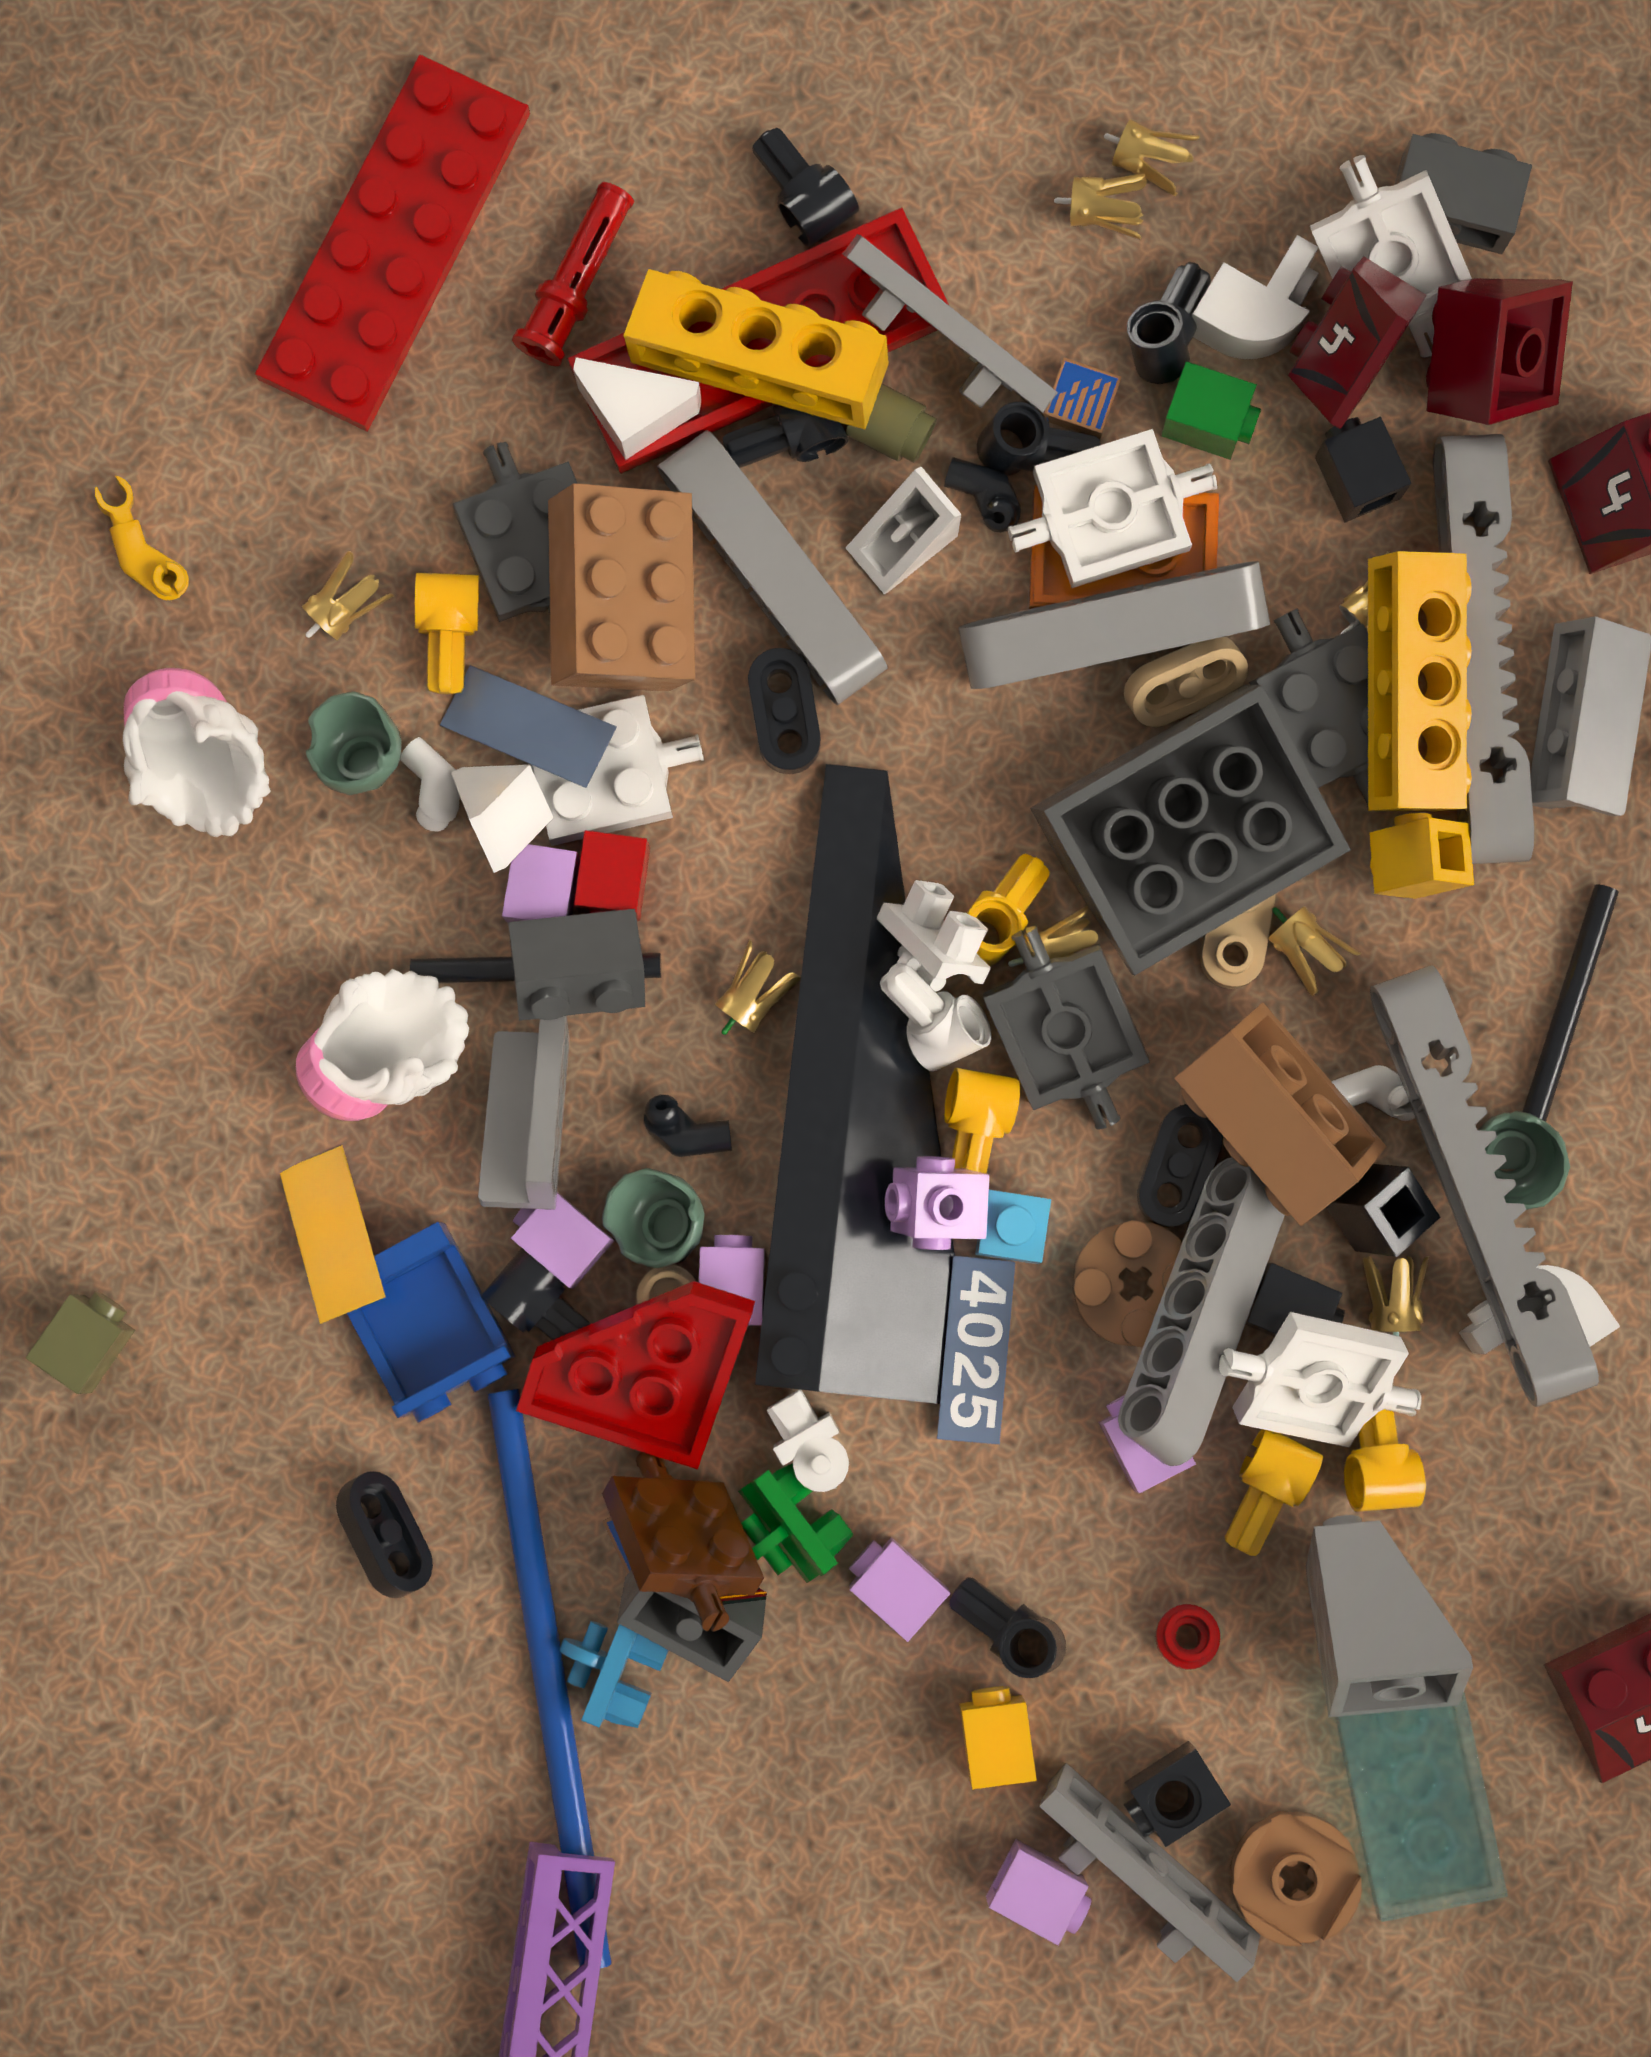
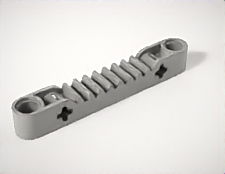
M1502 434L1442 436L1437 438L1433 453L1439 553L1467 554V573L1470 576L1472 586L1471 596L1467 604V636L1470 639L1472 650L1471 660L1467 667V699L1472 713L1471 723L1467 730V762L1471 769L1472 779L1470 790L1467 793V809H1457V821L1469 823L1472 864L1529 862L1534 848L1530 763L1526 750L1517 740L1511 737L1519 730V723L1503 718L1518 705L1517 698L1502 694L1516 680V676L1514 673L1500 669L1514 656V649L1499 645L1512 632L1511 624L1498 620L1511 605L1510 600L1496 596L1509 582L1508 575L1495 571L1507 558V551L1496 548V546L1504 540L1510 531L1512 521L1507 446ZM1468 516L1474 518L1475 526L1486 528L1480 537L1476 536L1473 526L1463 524ZM1488 758H1490L1492 768L1502 769L1504 774L1494 783L1491 773L1481 772L1480 765Z
M1431 965L1371 986V1002L1378 1024L1526 1397L1533 1406L1538 1407L1597 1386L1599 1383L1597 1366L1568 1291L1557 1276L1547 1270L1536 1268L1546 1259L1543 1252L1525 1251L1523 1245L1536 1235L1534 1228L1516 1227L1514 1224V1220L1526 1210L1525 1205L1506 1203L1504 1196L1517 1185L1514 1179H1497L1494 1172L1507 1162L1505 1155H1489L1485 1151V1148L1497 1138L1496 1132L1477 1130L1475 1126L1488 1113L1486 1107L1468 1106L1466 1103L1478 1090L1476 1083L1463 1082L1469 1074L1472 1064L1471 1048L1441 975ZM1429 1053H1431L1435 1060L1445 1058L1448 1066L1441 1076L1436 1068L1425 1070L1422 1062ZM1525 1293L1528 1297L1539 1296L1543 1302V1307L1537 1310L1535 1315L1532 1311L1521 1313L1518 1308L1517 1301L1522 1299Z

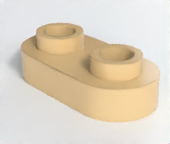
M1227 637L1192 643L1139 667L1129 677L1125 685L1124 699L1140 723L1150 727L1164 726L1205 708L1241 687L1248 673L1247 660L1234 642Z
M1275 894L1203 936L1200 963L1204 974L1211 982L1222 988L1236 989L1249 984L1259 975L1265 961ZM1236 945L1242 949L1244 953L1242 965L1231 966L1226 963L1223 958L1225 946Z

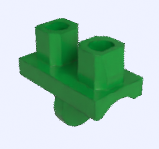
M793 1463L772 1474L767 1470L738 1491L754 1512L741 1522L745 1533L754 1543L751 1546L757 1560L763 1556L777 1576L793 1564L805 1582L808 1583L819 1575L823 1576L838 1564L834 1556L850 1540L853 1533L842 1517L833 1509L825 1512L812 1524L807 1522L795 1505L813 1491L804 1487L796 1478Z

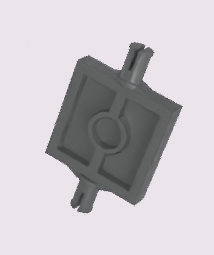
M507 442L497 443V451L503 466L500 463L494 445L489 446L483 451L496 483L483 493L453 503L454 513L499 622L526 612L548 611L550 614L548 500L573 483L578 484L569 461L535 474H519Z
M1296 608L1273 620L1290 654L1274 670L1249 683L1250 685L1264 686L1317 787L1320 788L1337 778L1353 776L1368 807V632L1364 624H1360L1334 638L1319 639L1313 642L1298 612L1299 610Z
M1037 926L1026 928V935L1034 952L1031 951L1022 930L1012 935V940L1018 948L1026 970L1016 979L983 992V999L1033 1111L1060 1099L1083 1097L1095 1123V1128L1097 1130L1107 1128L1106 1120L1099 1104L1102 1105L1109 1124L1112 1126L1121 1118L1106 1087L1121 1074L1150 1063L1147 1051L1101 945H1095L1069 957L1050 959L1037 931Z

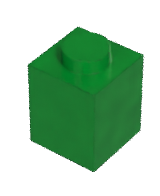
M1186 361L1166 416L1161 436L1231 460L1237 441L1250 444L1261 408L1250 405L1257 384Z

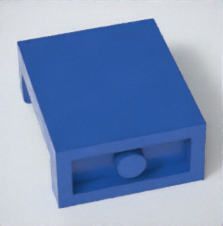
M436 1222L374 1256L386 1297L348 1312L347 1315L394 1402V1406L391 1408L397 1418L413 1413L417 1423L451 1406L452 1404L447 1396L451 1391L469 1382L473 1391L476 1392L508 1375L503 1363L516 1356L490 1306L480 1297L483 1293L445 1223Z

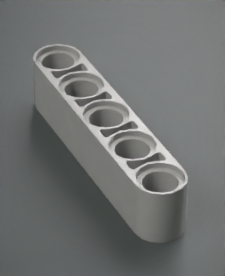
M704 431L657 466L660 476L670 491L692 493L693 521L709 542L715 538L717 542L713 544V547L745 589L753 588V591L749 594L783 638L786 635L790 636V639L786 641L787 644L804 659L810 674L820 686L826 683L828 687L823 691L834 704L839 705L888 669L883 656L873 641L710 431Z
M1252 561L964 624L958 627L971 689H983L1243 633L1270 625L1259 561Z
M1232 1157L1220 1162L1210 1172L1205 1181L1119 1411V1428L1124 1435L1168 1466H1178L1190 1460L1197 1453L1203 1442L1226 1378L1219 1371L1221 1355L1225 1356L1223 1351L1227 1348L1236 1351L1285 1216L1272 1205L1265 1192L1266 1185L1249 1166L1244 1167Z

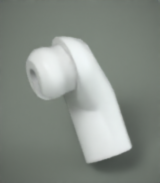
M1375 1065L1331 1081L1353 1107L1367 1102L1399 1120L1407 1121L1415 1118L1398 1073L1386 1066Z

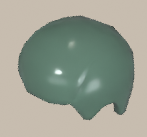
M355 691L333 695L317 707L308 718L312 740L310 748L306 750V756L313 771L317 773L318 778L331 790L354 795L379 789L397 768L402 750L400 731L386 710L375 698Z
M1514 1111L1512 1113L1504 1112L1492 1116L1478 1129L1496 1132L1497 1138L1485 1148L1486 1153L1489 1155H1505L1507 1162L1494 1172L1496 1178L1514 1179L1517 1186L1504 1196L1506 1203L1524 1204L1526 1210L1544 1207L1563 1190L1570 1170L1569 1158L1565 1142L1559 1132L1549 1123L1530 1113ZM1501 1169H1516V1170H1513V1171H1504V1170H1501Z
M645 1168L623 1175L608 1191L602 1221L604 1228L617 1241L623 1256L637 1264L642 1263L646 1267L664 1268L683 1262L700 1243L705 1213L697 1193L683 1178L659 1170Z

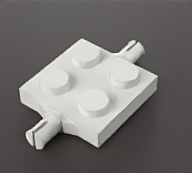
M1364 155L1356 156L1353 159L1362 179L1361 182L1358 181L1349 160L1340 166V171H1342L1354 200L1343 210L1310 225L1312 234L1332 279L1341 266L1352 271L1364 256L1427 295L1408 326L1418 346L1420 356L1429 357L1432 355L1424 333H1428L1433 344L1434 326L1432 312L1437 301L1438 287L1472 279L1427 170L1394 186L1377 188L1366 163V157Z
M1153 429L1034 466L1033 475L1043 502L1042 517L1019 525L1009 526L1008 534L1010 541L1013 540L1012 547L1016 553L1019 550L1050 541L1053 548L1061 556L1071 588L1189 552L1192 543L1182 516L1183 498L1217 489L1216 476L1212 475L1214 470L1209 463L1203 467L1175 475L1174 470L1162 457Z
M640 695L579 710L617 726L587 788L528 763L553 815V819L546 825L550 843L554 846L583 839L585 830L610 833L673 818L666 790L669 775L668 768L694 761H703L704 758L698 734L693 737L662 743L661 738L651 726L645 696Z
M1290 1312L1272 1343L1263 1354L1261 1353L1257 1356L1227 1348L1223 1351L1225 1356L1221 1355L1219 1360L1221 1375L1248 1380L1232 1407L1240 1425L1350 1447L1362 1426L1374 1417L1378 1411L1380 1412L1385 1409L1408 1416H1415L1417 1414L1416 1410H1419L1421 1406V1394L1418 1390L1393 1386L1394 1376L1409 1355L1400 1336Z

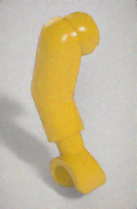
M115 476L120 488L127 495L125 503L118 507L106 504L96 487L95 498L98 507L105 515L110 517L113 525L109 531L122 571L160 599L174 600L183 595L188 587L189 577L187 571L180 564L146 543L139 520H134L131 513L134 496L128 482L119 476Z

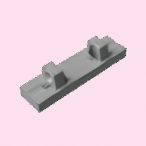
M857 234L842 255L871 277L869 280L880 288L863 311L862 315L879 330L885 331L903 306L907 305L906 309L908 311L917 313L970 355L969 359L975 364L979 362L959 389V392L977 407L982 408L1001 384L1011 392L1014 390L1042 413L1058 394L1056 390L864 237Z
M1065 1763L1049 1781L1047 1791L1039 1805L1041 1809L1071 1834L1063 1845L1065 1848L1059 1856V1860L1073 1873L1079 1875L1090 1863L1098 1858L1168 1921L1160 1931L1162 1935L1157 1943V1947L1174 1963L1178 1962L1196 1946L1233 1980L1238 1982L1254 1966L1260 1935L1149 1836L1144 1838L1135 1823L1072 1767Z

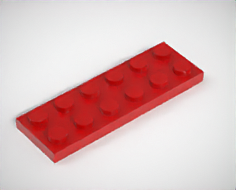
M419 54L255 372L259 381L368 432L530 115L529 105Z
M902 207L722 288V290H727L730 287L742 288L754 293L761 301L782 307L788 304L803 305L815 311L819 317L843 324L851 320L866 323L875 328L879 334L886 336L888 353L937 331L936 328L917 313L908 311L906 309L907 305L903 306L885 331L879 330L862 315L863 311L880 288L869 280L871 277L842 255L858 234L949 305ZM706 321L697 322L691 325L687 331L703 333L714 324ZM624 333L567 358L573 375L575 359L581 358L686 379L631 363ZM757 338L750 341L745 347L752 350H761L768 347L773 341L767 338ZM819 354L811 356L804 363L811 367H821L828 364L832 358ZM699 382L701 394L699 413L626 460L587 403L620 474L688 444L706 430L712 433L774 404Z

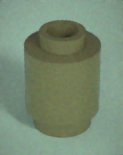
M881 384L866 429L848 425L846 434L897 462L903 457L916 463L928 443L937 418L925 413V405Z

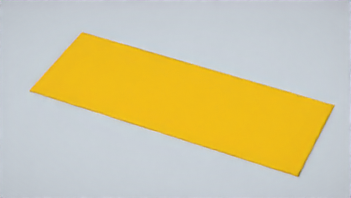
M343 1145L302 1161L281 1172L283 1188L320 1324L385 1298Z

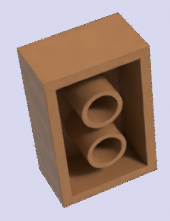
M573 483L548 500L551 685L671 691L695 680L692 493Z
M1263 1002L1174 1078L1182 1087L1181 1094L1191 1110L1200 1117H1208L1224 1136L1223 1143L1231 1157L1244 1167L1249 1166L1266 1185L1265 1192L1272 1205L1286 1216L1291 1215L1300 1226H1303L1358 1183L1387 1147Z

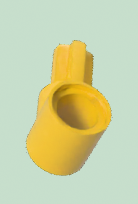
M416 573L415 629H418V632L428 635L427 688L430 692L436 694L461 693L464 689L465 636L474 635L475 631H478L479 575Z
M1026 853L1020 855L994 892L982 891L967 912V914L976 917L979 921L990 923L999 934V944L992 945L982 941L977 951V954L989 966L999 962L1015 945L1012 935L1021 930L1023 931L1028 925V920L1024 913L1049 879L1050 871L1038 857H1033Z
M954 1068L946 1091L944 1120L948 1127L957 1130L952 1158L955 1159V1168H964L987 1174L993 1138H1003L1004 1134H1009L1015 1123L1020 1098V1083L1017 1078Z
M1385 1409L1380 1412L1378 1411L1374 1417L1362 1426L1358 1433L1360 1449L1351 1451V1454L1348 1455L1345 1461L1344 1485L1348 1502L1356 1512L1419 1507L1424 1501L1426 1490L1425 1472L1421 1458L1414 1449H1409L1408 1444H1398L1394 1411Z
M1260 1429L1252 1443L1253 1446L1257 1447L1253 1457L1251 1458L1246 1455L1242 1463L1239 1477L1242 1478L1241 1481L1249 1485V1488L1225 1535V1541L1230 1546L1251 1556H1256L1260 1553L1283 1504L1294 1507V1505L1299 1506L1318 1475L1323 1460L1322 1454L1281 1433Z

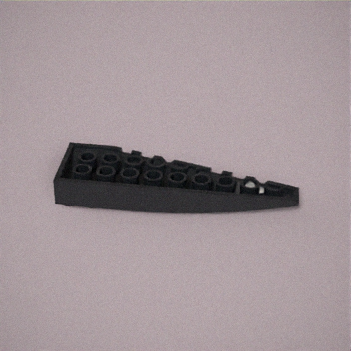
M826 764L755 1385L940 1404L953 1256H955L953 1239H951V1249L948 1250L912 1247V1237L890 1231L891 1221L888 1219L885 1211L886 1190L889 1184L893 1183L894 1167L916 1168L918 1156L941 1157L930 1072L918 1062L909 1046L907 1039L909 1017L881 990L880 985L881 978L889 972L893 965L897 964L900 958L898 950L902 944L877 920V916L884 902L904 905L906 901L889 777L886 770Z

